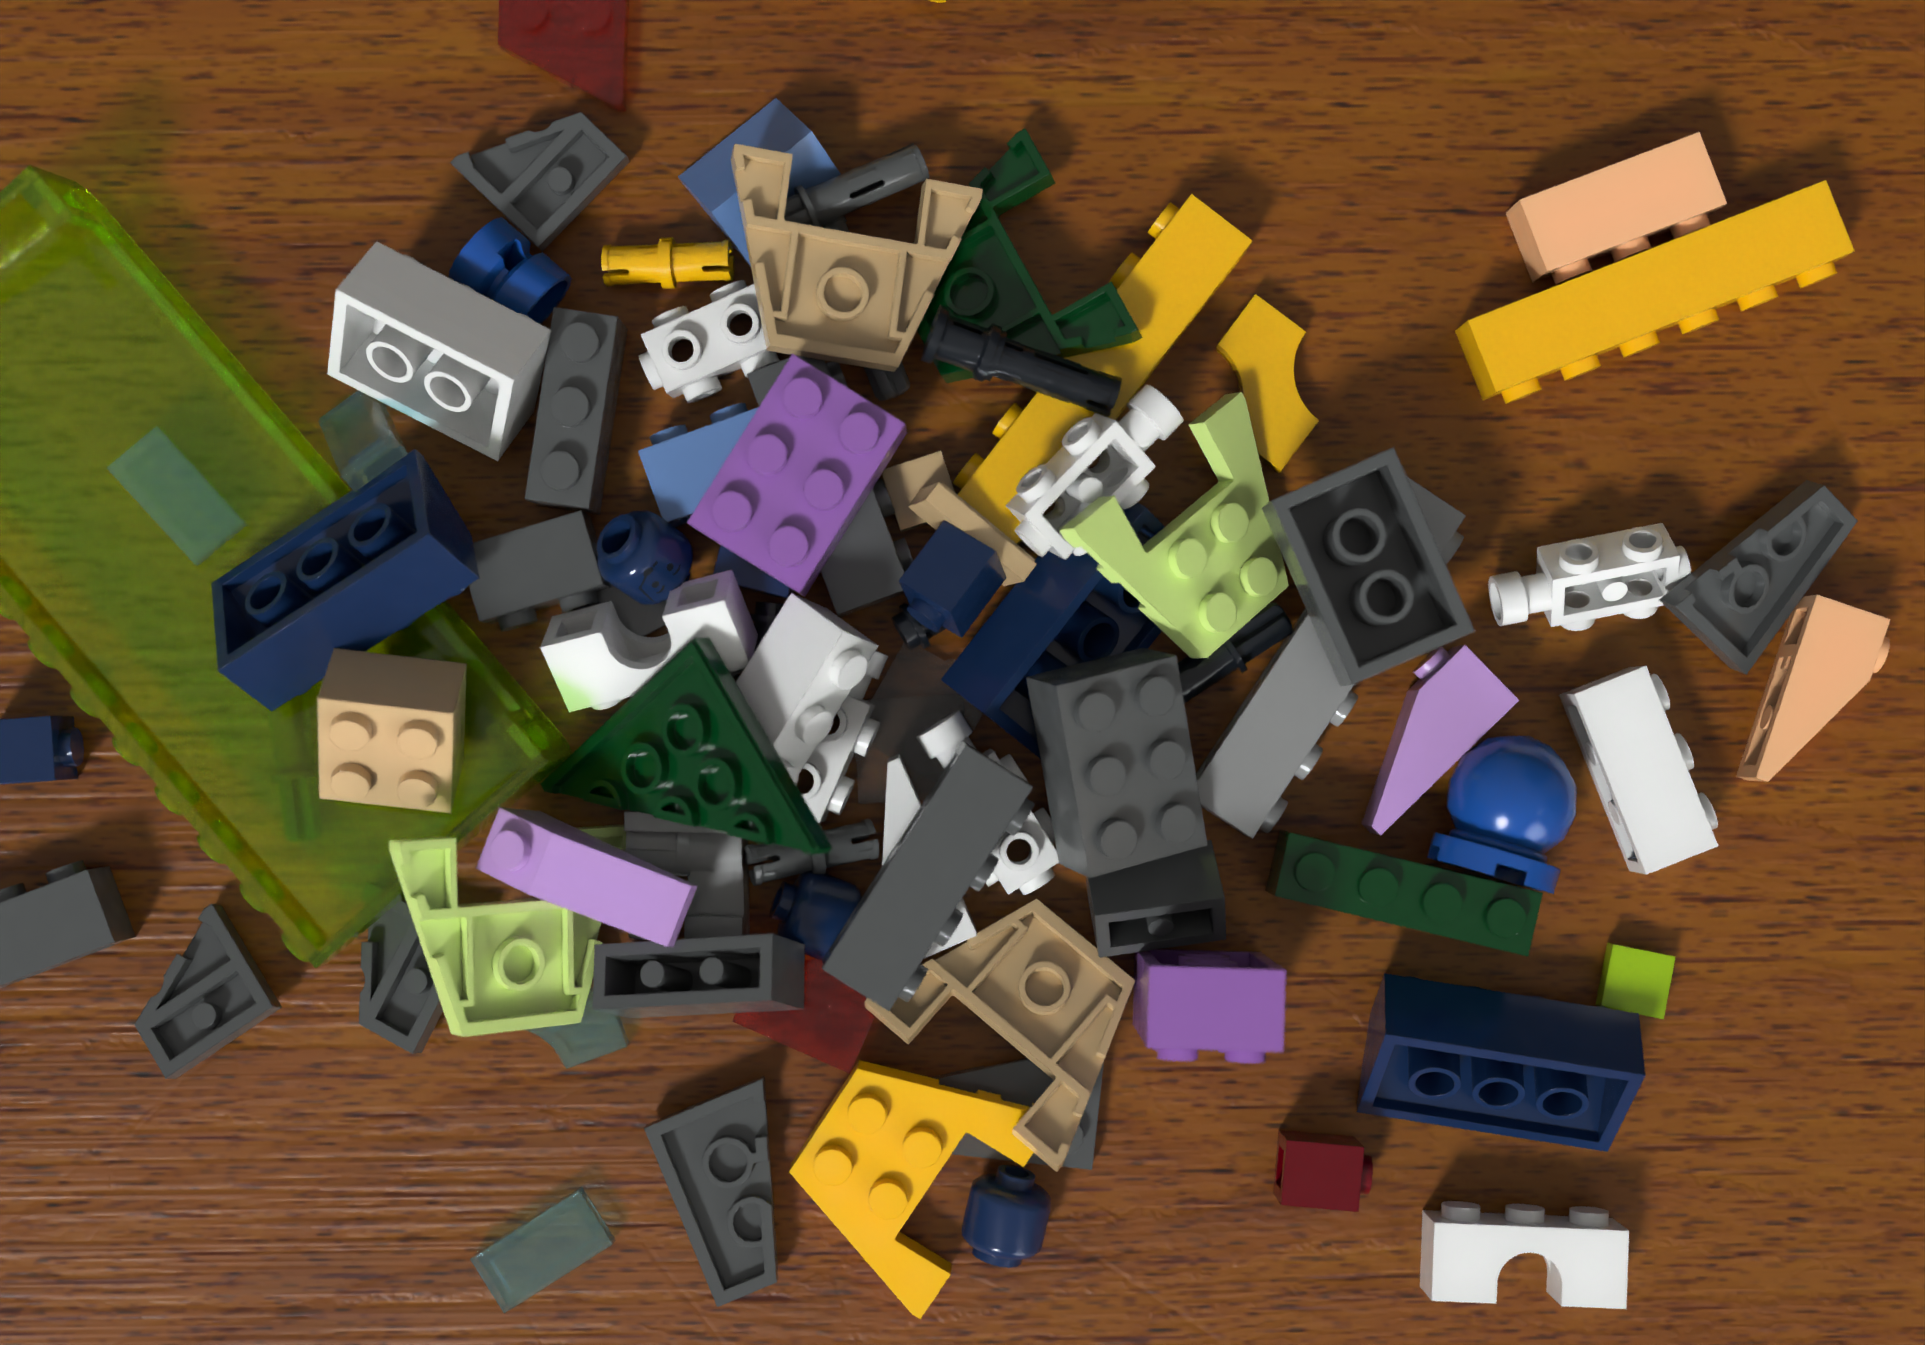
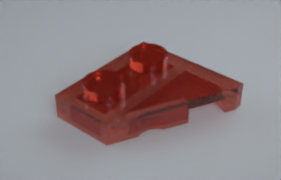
M499 0L498 45L502 51L528 65L533 64L545 70L551 77L571 88L575 86L603 101L607 107L615 111L626 112L629 0Z
M805 959L804 1010L736 1013L732 1022L850 1074L875 1016L865 1008L864 1001L867 997L822 970V960Z

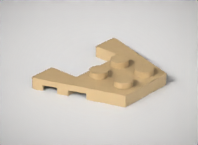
M734 144L731 164L767 351L895 372L918 329L949 262L954 256L972 215L982 199L983 189L926 179L921 188L914 244L794 223L784 219L793 154Z
M1035 899L979 931L977 936L968 939L966 943L936 960L931 959L922 964L928 968V971L919 988L908 1002L898 997L890 1011H887L868 998L864 1003L868 1011L909 1045L951 996H955L1054 1081L1015 1125L1012 1134L1052 1169L1058 1172L1064 1164L1135 980L1108 957L1099 958L1095 946L1042 902Z

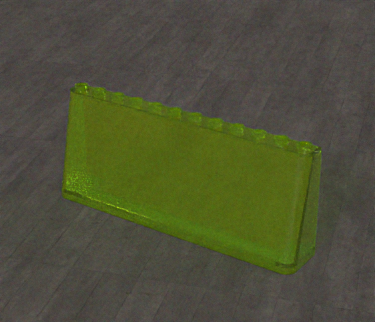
M29 165L0 192V614L10 620H15L30 637L27 643L32 653L46 666L53 669L57 668L72 686L70 695L75 703L87 714L96 718L99 717L115 735L112 738V743L119 754L131 764L141 766L157 784L154 790L159 800L173 813L184 815L199 833L197 841L202 850L215 862L226 864L241 881L239 889L245 900L259 912L268 913L284 931L282 933V940L289 951L301 961H310L315 968H318L328 963L405 897L389 851V840L441 836L456 838L458 852L495 820L499 808H510L562 764L572 754V749L556 726L445 600L418 617L409 627L398 630L365 652L467 664L464 763L451 813L319 798L317 698L324 678L314 684L306 693L295 696L271 712L218 672L211 583L351 490L109 211L77 182Z

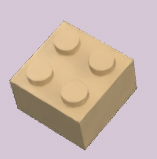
M334 648L317 698L319 798L451 813L464 763L467 664Z

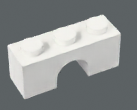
M728 570L686 581L680 587L670 591L662 615L669 632L658 637H643L628 630L620 621L612 601L552 616L540 648L568 711L573 712L592 707L595 710H603L617 705L624 698L634 696L694 638H710L732 677L740 673L754 654L758 634L733 571Z
M1445 1201L1441 1203V1211H1422L1420 1287L1431 1301L1497 1304V1282L1502 1267L1514 1256L1522 1253H1536L1543 1255L1546 1262V1292L1561 1306L1627 1308L1629 1230L1613 1218H1609L1608 1210L1576 1206L1569 1208V1216L1545 1215V1209L1540 1206L1507 1204L1505 1206V1214L1480 1213L1481 1206L1478 1204L1463 1201Z

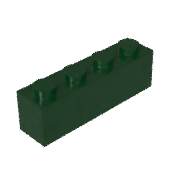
M1279 830L1265 889L1266 892L1277 897L1524 956L1529 955L1543 895L1541 892L1284 830Z

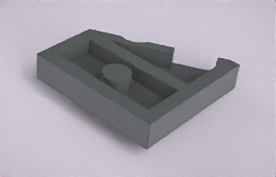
M368 882L363 891V903H369L368 942H362L361 969L365 976V984L360 992L359 1024L412 1054L422 1053L443 1012V1008L405 897L379 883Z
M210 904L203 909L198 918L203 923L185 953L176 954L164 974L161 990L149 999L134 1024L165 1079H177L282 1008L222 905Z

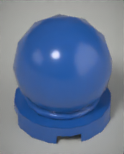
M1531 736L1487 738L1467 751L1459 760L1448 783L1447 809L1455 829L1450 830V836L1439 833L1433 834L1427 858L1455 867L1461 866L1482 872L1486 876L1527 888L1554 894L1561 869L1545 864L1548 858L1544 853L1564 840L1576 817L1577 786L1564 761L1551 746Z

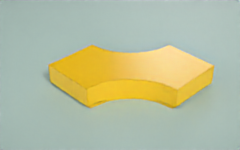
M1255 294L1215 348L1231 365L1238 380L1240 392H1242L1246 399L1259 459L1279 473L1319 420L1302 402L1294 379L1295 355L1306 331Z

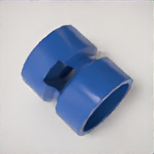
M502 217L495 218L484 225L468 241L454 260L448 278L460 284L471 287L477 293L517 313L530 317L540 325L550 316L553 308L559 305L568 291L572 280L569 274L543 252L531 255V242Z

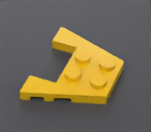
M859 1060L795 1156L789 1173L910 1313L921 1319L950 1277L952 1263L899 1231L966 1133L971 1134L1024 1167L1034 1152L1012 1134V1130L1031 1107L1001 1100V1095L979 1089L976 1093L940 1085L938 1079Z

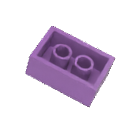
M792 354L687 523L805 597L906 436V424Z
M1156 949L1135 952L1133 1026L1146 1048H1152L1157 1051V1058L1171 1061L1198 1060V1050H1218V1052L1225 1053L1226 1061L1265 1062L1266 1052H1283L1286 970L1262 952Z

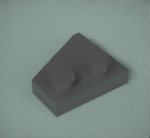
M582 112L552 122L545 130L539 132L528 130L505 138V144L474 155H470L469 152L457 155L450 163L543 252L620 173L630 160Z

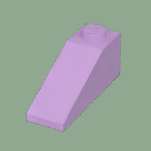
M1466 645L1454 646L1448 652L1440 646L1426 656L1414 669L1413 673L1419 680L1406 693L1362 821V825L1370 833L1382 835L1519 701Z
M499 808L476 869L526 894L666 947H674L697 889L696 885L554 817L535 810Z

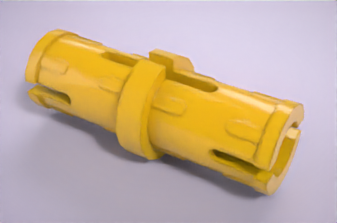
M673 237L660 238L658 244L604 245L601 254L602 271H608V273H604L603 280L606 286L660 283L663 289H676L678 282L715 280L730 282L734 278V256H729V253L733 251L731 240H723L722 242L676 243Z

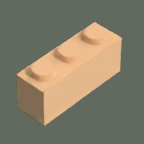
M1697 132L1522 198L1506 212L1532 283L1552 276L1555 285H1559L1590 273L1592 268L1589 262L1597 258L1612 254L1614 262H1618L1651 249L1650 238L1670 231L1673 239L1710 226L1708 216L1726 205L1727 201L1701 134Z

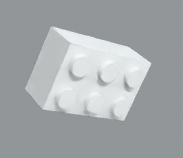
M376 241L336 289L327 375L498 461L534 413L551 330L536 323L530 317L517 313L477 293L471 287L460 284L422 265L414 258L401 254Z

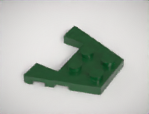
M1026 128L1022 129L1008 141L1007 146L1009 150L990 170L984 167L969 183L970 187L983 189L982 199L972 215L954 256L934 292V296L918 326V334L925 345L932 321L941 304L950 308V315L986 328L992 323L1000 325L1002 330L1007 331V338L1062 358L1136 342L1142 336L1112 281L1059 312L1051 314L1000 222V215L1055 184L1049 169ZM938 359L933 361L946 383L973 378L972 371Z

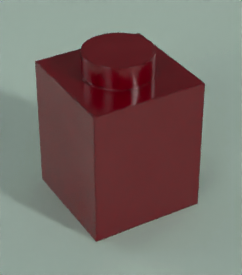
M1278 1130L1273 1194L1279 1203L1286 1206L1359 1212L1360 1194L1368 1195L1370 1193L1373 1176L1372 1157L1364 1155V1146L1353 1136Z

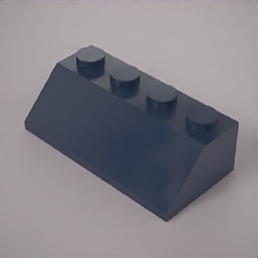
M414 449L211 583L218 672L271 712L295 696L306 693L314 684L325 677L334 648L365 652L398 630L409 627L418 617L448 598L460 594L468 585L479 579L472 535L422 454Z
M1138 502L1127 509H1122L1142 546L1165 527L1146 507ZM1050 551L1043 557L1038 556L1034 561L1037 565L1026 580L1016 583L940 679L1039 759L1040 753L1026 677L1140 648L1148 649L1162 632L1158 626L1138 609L1141 603L1120 583H1111L1096 569L1099 563L1088 553L1081 556H1075L1072 553L1066 560Z
M1384 973L1370 1012L1357 1096V1112L1608 1152L1646 1076L1639 1013Z

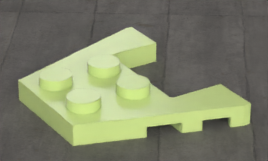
M1242 392L1225 394L1188 424L1214 471L1218 483L1143 546L1115 496L1097 498L1059 529L1063 538L1072 547H1082L1099 563L1096 569L1111 583H1120L1141 603L1138 609L1190 658H1208L1289 586L1282 553L1262 510V507L1269 503V497L1246 399Z
M624 825L576 827L616 848L626 850V831H624ZM441 836L389 840V851L451 1034L467 1037L581 1023L594 976L595 945L603 943L597 941L601 926L600 921L539 898L458 905L456 838Z

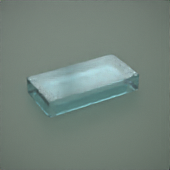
M359 390L319 418L318 422L340 475L354 492L408 454L386 405Z
M158 426L107 467L196 566L204 562L247 525Z
M581 1186L482 1249L470 1260L503 1313H506L613 1245L615 1238Z

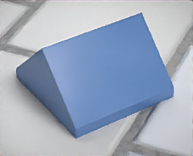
M777 98L678 176L679 180L727 239L731 240L732 245L750 267L751 264L731 164L734 144L793 154L787 198L795 195L794 187L802 185L804 189H807L841 175L813 132Z

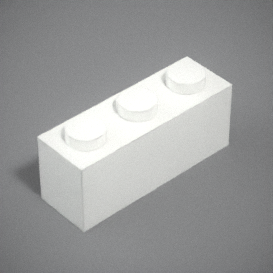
M791 593L736 684L795 784H797L799 773L817 744L829 733L833 724V718L851 689L864 677L868 662L878 648V645L829 609Z
M1647 666L1628 667L1559 695L1629 871L1647 875L1718 847L1712 831L1718 827L1716 813L1707 796L1702 792L1698 794L1688 771L1694 768L1693 756L1683 736L1679 733L1674 734L1665 713V710L1670 709V700L1667 690L1658 675H1650Z

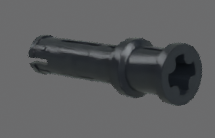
M941 304L932 321L921 355V361L929 364L938 359L972 371L973 379L977 381H990L992 377H996L1055 399L1078 405L1105 417H1109L1111 414V409L1114 408L1122 383L1121 377L1096 371L1074 361L1007 338V331L1002 330L1000 325L992 323L986 328L950 315V308Z

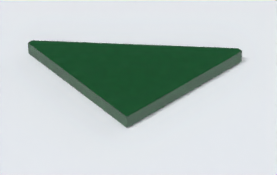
M694 638L540 783L544 792L552 794L561 793L582 798L583 801L620 810L654 815V818L692 827L701 826L726 832V835L759 843L777 844L794 848L810 855L826 854L833 848L710 638Z

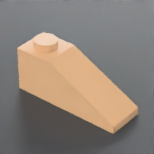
M1818 594L1804 596L1789 616L1736 777L1747 781L1769 782L1871 680L1872 674L1877 673L1882 668L1889 653L1890 639L1885 635L1891 619Z

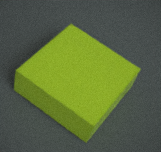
M1607 942L1595 1005L1664 1019L1676 957Z

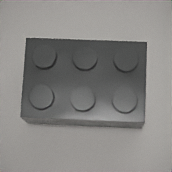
M1394 447L1274 499L1262 507L1340 686L1358 683L1475 631Z
M1140 648L1026 677L1059 864L1088 878L1208 845L1176 655Z

